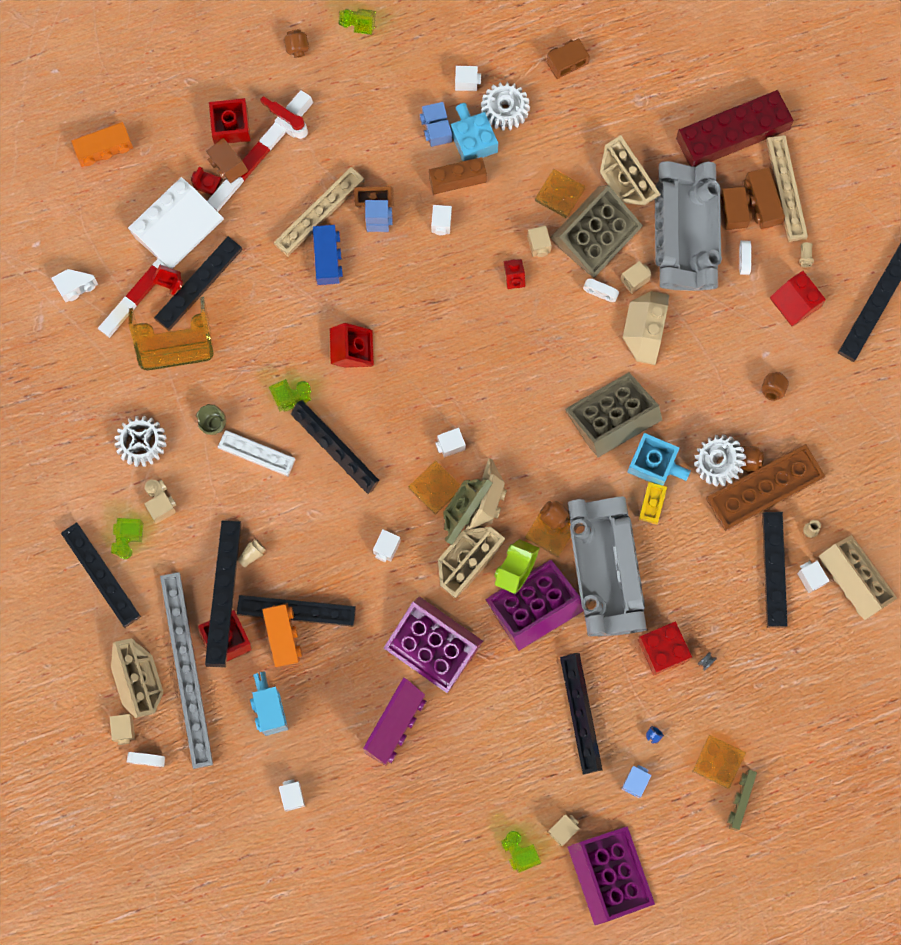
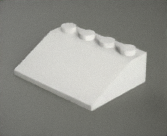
M181 177L134 221L128 229L134 238L164 265L173 269L224 218L194 187Z

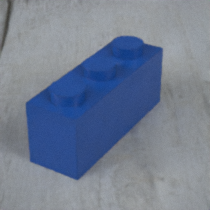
M335 225L313 226L317 285L340 284L339 277H343L342 266H338V260L342 259L341 248L337 249V242H340V232L336 231Z

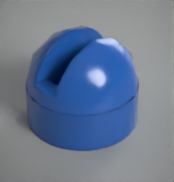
M651 726L646 733L647 740L651 739L652 744L658 743L664 736L655 726Z

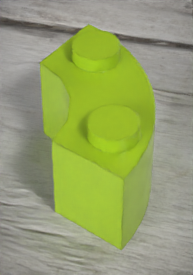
M520 539L511 544L507 550V558L495 572V586L516 594L527 580L540 548Z

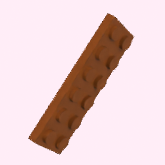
M805 444L707 496L706 500L724 530L727 531L815 484L826 476Z

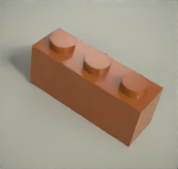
M483 157L429 169V181L433 195L486 183L487 172Z
M769 167L748 172L744 180V187L750 194L749 203L755 210V222L759 224L760 229L781 225L785 215Z

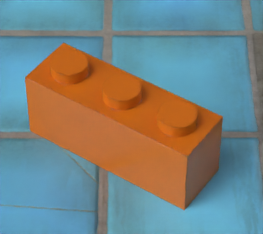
M123 122L71 140L81 167L91 166L97 161L108 160L116 154L127 153L130 149H133Z
M285 603L262 609L275 667L298 663L303 655L301 646H297L296 642L298 631L297 627L292 624L291 619L294 618L292 607Z

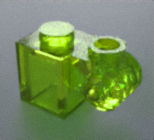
M344 9L339 11V25L344 28L353 25L354 33L372 35L375 29L376 11L358 9L357 11Z
M285 379L269 386V390L279 412H286L293 409L294 405L301 400L305 403L311 400L310 385L306 381H301L297 384V389L293 390Z
M117 518V524L113 525V535H116V543L111 545L112 554H116L124 560L132 556L133 552L128 543L142 542L144 523L141 519Z
M511 831L507 834L506 838L501 840L504 851L510 852L512 858L509 859L513 871L517 870L519 874L541 864L534 844L526 848L519 847L521 835L516 831Z

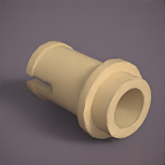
M805 242L800 245L801 259H799V263L802 267L808 268L814 263L812 258L813 244Z
M817 520L810 521V523L804 526V534L810 538L817 536L821 524Z

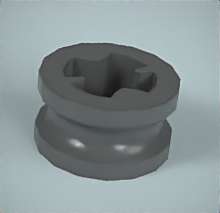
M711 652L698 663L699 666H703L704 671L717 659L711 656Z

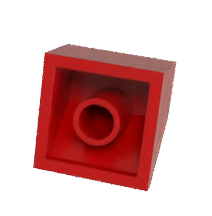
M804 271L792 277L770 296L771 301L792 327L821 308L826 301L825 297Z
M342 323L330 328L331 365L344 368L374 366L373 330L348 323Z

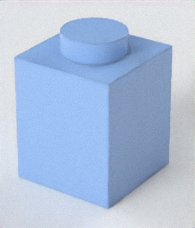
M640 765L637 767L633 766L621 789L640 798L651 777L648 774L649 770Z

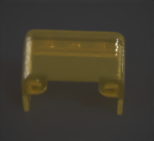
M200 297L201 314H197L191 319V329L154 334L153 327L150 324H136L133 308H129L128 324L138 365L141 369L149 371L206 362L212 359L214 354L204 297Z

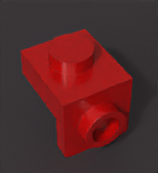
M522 259L503 261L507 289L525 287V271Z
M160 264L152 278V283L170 289V294L175 295L176 291L181 289L183 280H181L180 271Z

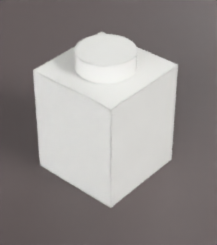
M456 66L455 91H477V84H481V73H477L478 66Z
M433 205L431 233L437 235L450 234L452 206Z
M459 428L437 435L438 442H435L438 452H442L444 458L466 449Z
M382 529L373 549V554L376 555L375 558L386 562V560L391 562L401 542L400 537Z
M811 561L806 562L800 566L801 570L797 573L808 593L817 590L829 582L818 561L811 563Z
M292 779L284 781L283 786H279L283 807L286 812L306 807L299 782H295Z

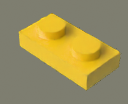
M648 482L638 520L658 524L667 490L666 486Z

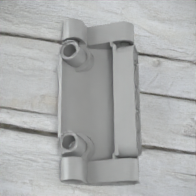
M670 161L659 163V181L656 184V188L661 195L655 198V262L660 267V287L680 291L718 288L717 269L722 260L720 185L716 182V164L704 162L697 167H692Z
M614 497L587 503L583 499L569 501L570 531L587 635L614 636L646 631L644 597L626 498ZM579 526H585V530L582 533H576V529ZM615 546H616V552H617V558H618V563H617V564H616V561H615V554H614L615 551H613V547H615ZM617 571H620L621 582L618 581ZM591 601L596 602V607L593 610L587 608Z

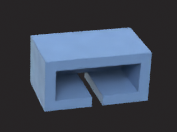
M440 102L422 106V114H419L421 124H425L426 130H424L425 140L430 142L431 147L451 143L452 132L449 121L446 120L447 114L444 103Z
M365 200L367 232H389V225H393L392 207H388V200Z

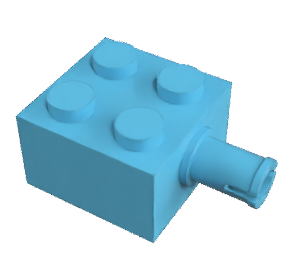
M466 103L457 105L456 111L461 120L451 124V132L462 162L498 153V141L486 113L483 112L471 116Z
M644 433L627 473L663 486L667 476H670V474L687 481L691 470L675 464L674 460L679 447Z
M260 672L261 681L259 674H254L257 692L252 693L253 698L250 699L252 709L258 715V718H255L257 730L265 736L288 730L278 689L276 687L269 688L266 672Z

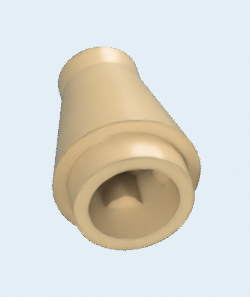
M256 539L253 542L250 541L238 558V562L243 567H246L263 556L266 549Z

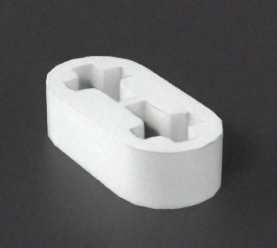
M741 240L739 246L740 275H750L751 241Z
M587 279L583 286L587 293L609 302H615L619 295V291L594 279Z
M128 752L127 763L164 767L165 757Z

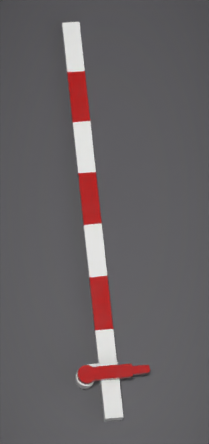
M300 90L286 108L275 101H270L264 96L260 99L261 103L278 117L271 128L242 160L248 171L231 184L226 179L207 201L217 212L285 133L299 139L307 136L308 129L302 115L313 104L311 96ZM159 259L153 263L98 327L99 331L110 338L155 286V283H152V278L159 265H164Z

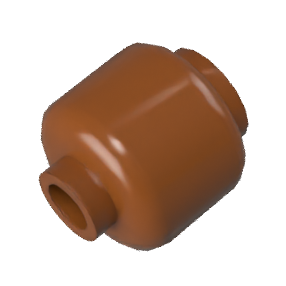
M300 29L287 32V35L284 37L286 52L289 55H294V58L305 56L304 53L309 50L307 35L301 32Z
M780 372L769 373L764 379L761 391L768 400L776 401L782 399L786 394L789 381Z
M742 446L744 448L743 454L746 455V459L742 461L746 463V466H741L740 468L743 471H757L760 467H763L764 452H761L759 447Z
M548 501L540 510L541 520L551 529H557L558 527L562 529L569 521L567 519L569 511L558 501Z

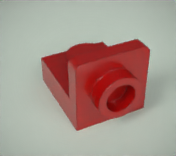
M198 167L191 177L195 190L209 195L215 193L222 181L221 177L204 172L202 167Z

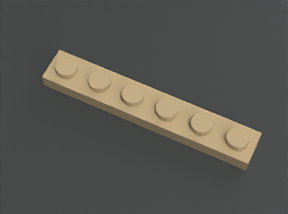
M786 136L769 137L766 143L778 197L785 215L784 225L788 242L806 240L808 235Z
M350 167L274 242V245L288 257L313 233V226H320L354 192V188L359 187L365 182L364 178Z

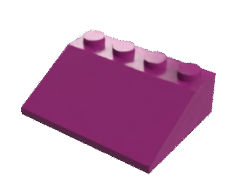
M552 560L531 571L527 580L516 594L501 589L485 599L518 651L584 611L581 597Z
M418 597L408 608L384 646V649L448 693L478 651L483 640L423 598Z
M403 677L363 747L366 755L387 766L388 762L392 764L397 755L394 751L398 745H403L407 737L405 735L407 728L413 727L417 720L414 717L418 710L422 711L427 702L424 700L425 694Z
M628 826L568 846L594 925H599L655 905Z

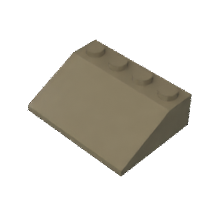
M605 185L599 186L550 238L568 257L595 278L643 225L611 187Z
M630 372L565 409L579 433L597 457L602 456L662 421L659 405Z

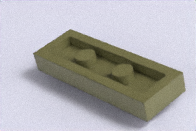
M748 770L746 774L742 773L739 784L742 787L740 793L737 792L734 797L733 804H736L734 812H730L727 823H730L729 829L740 830L757 775L755 771Z

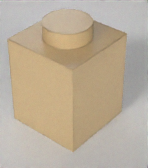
M542 226L529 229L527 238L532 256L544 257L551 253L552 245L547 227Z
M639 261L623 272L620 280L633 294L649 282L651 271L645 264L643 265Z
M131 714L110 716L112 741L118 742V745L130 744V740H135L134 722Z
M565 814L547 833L562 847L579 830L577 827L579 823L572 815L568 817Z

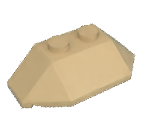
M621 135L605 145L600 174L623 203L646 205L661 195Z
M650 291L629 304L623 340L637 362L651 365L656 364L668 309V294Z
M488 458L481 481L486 478L492 481L493 484L481 500L480 506L475 509L465 530L484 528L492 524L494 518L499 517L501 507H498L500 500L504 501L507 490L504 489L505 482L492 459Z
M490 526L463 530L454 543L438 559L440 586L454 598H457L489 563L505 538Z
M132 638L114 642L111 670L122 705L135 718L154 714L164 692L153 656Z

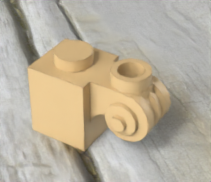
M162 479L160 481H147L145 490L148 495L154 498L144 503L157 524L176 513L174 509L176 503L172 496L167 497L164 491L167 488Z

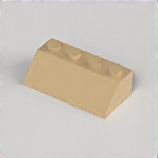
M852 535L834 544L819 555L823 566L830 571L834 581L840 585L846 598L853 603L857 613L864 620L897 599Z

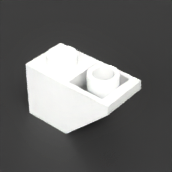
M70 269L51 278L65 302L76 300L79 295L92 291L98 285L94 275Z

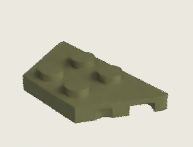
M486 478L483 481L478 479L463 481L443 512L445 519L444 530L448 531V536L445 538L447 543L452 545L464 526L469 523L475 509L480 506L481 500L493 484L492 481Z

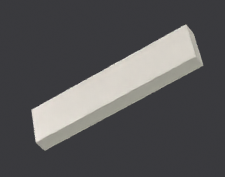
M225 430L218 445V449L287 477L296 460L294 457Z

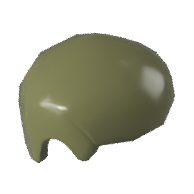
M207 404L201 407L196 414L198 427L207 435H216L222 432L226 425L225 413L215 405Z

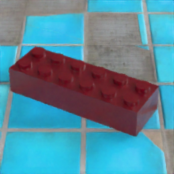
M776 90L678 130L676 140L689 166L697 167L701 163L715 161L764 141L769 137L789 131L794 120L779 91Z

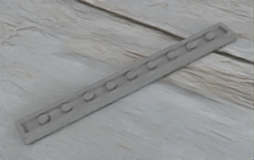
M177 572L160 576L192 766L193 769L208 767L214 764L181 574Z

